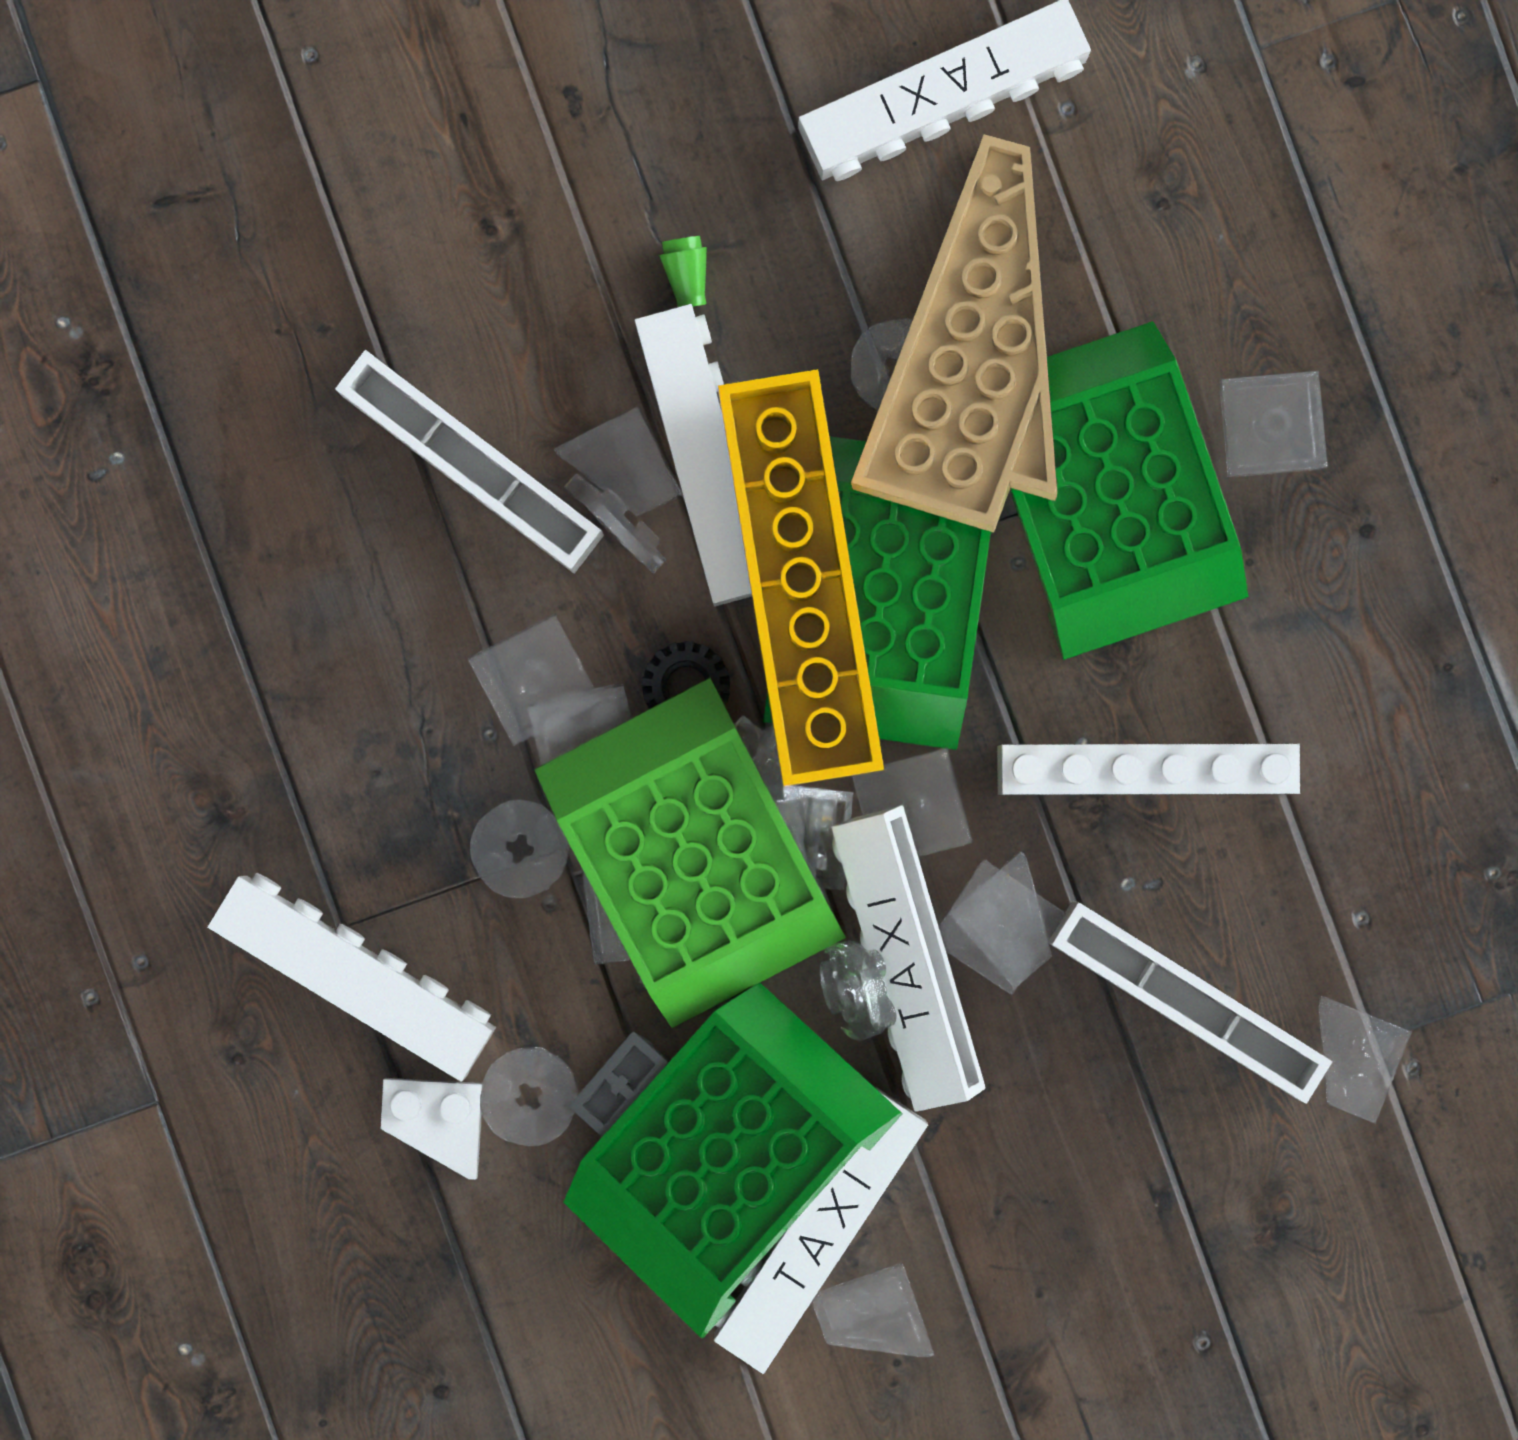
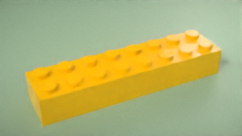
M817 369L718 385L783 787L884 770L819 371Z

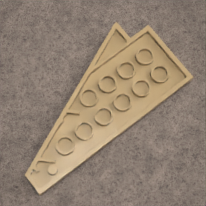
M984 134L858 462L851 485L853 490L993 533L1010 488L1055 501L1057 497V481L1030 147Z

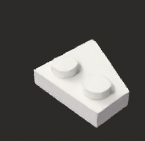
M385 1078L383 1079L381 1129L462 1176L476 1180L479 1167L483 1083Z

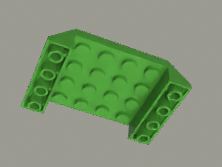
M711 678L686 689L534 769L561 830L649 995L671 1028L846 938L742 741Z

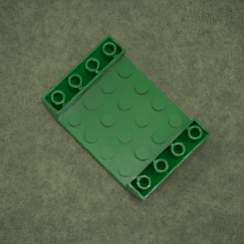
M1154 321L1048 356L1047 367L1057 497L1053 501L1010 488V493L1051 610L1047 615L1062 659L1065 660L1248 598L1242 551L1178 363Z
M829 436L879 739L957 750L968 698L991 532L853 490L851 481L867 441ZM767 692L763 722L773 724Z
M758 983L714 1011L580 1162L563 1203L700 1338H704L736 1302L730 1295L854 1154L861 1147L870 1151L903 1113L762 983Z

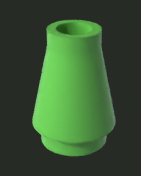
M700 236L662 242L664 254L659 255L675 295L677 307L692 304V307L706 305L707 247H702Z

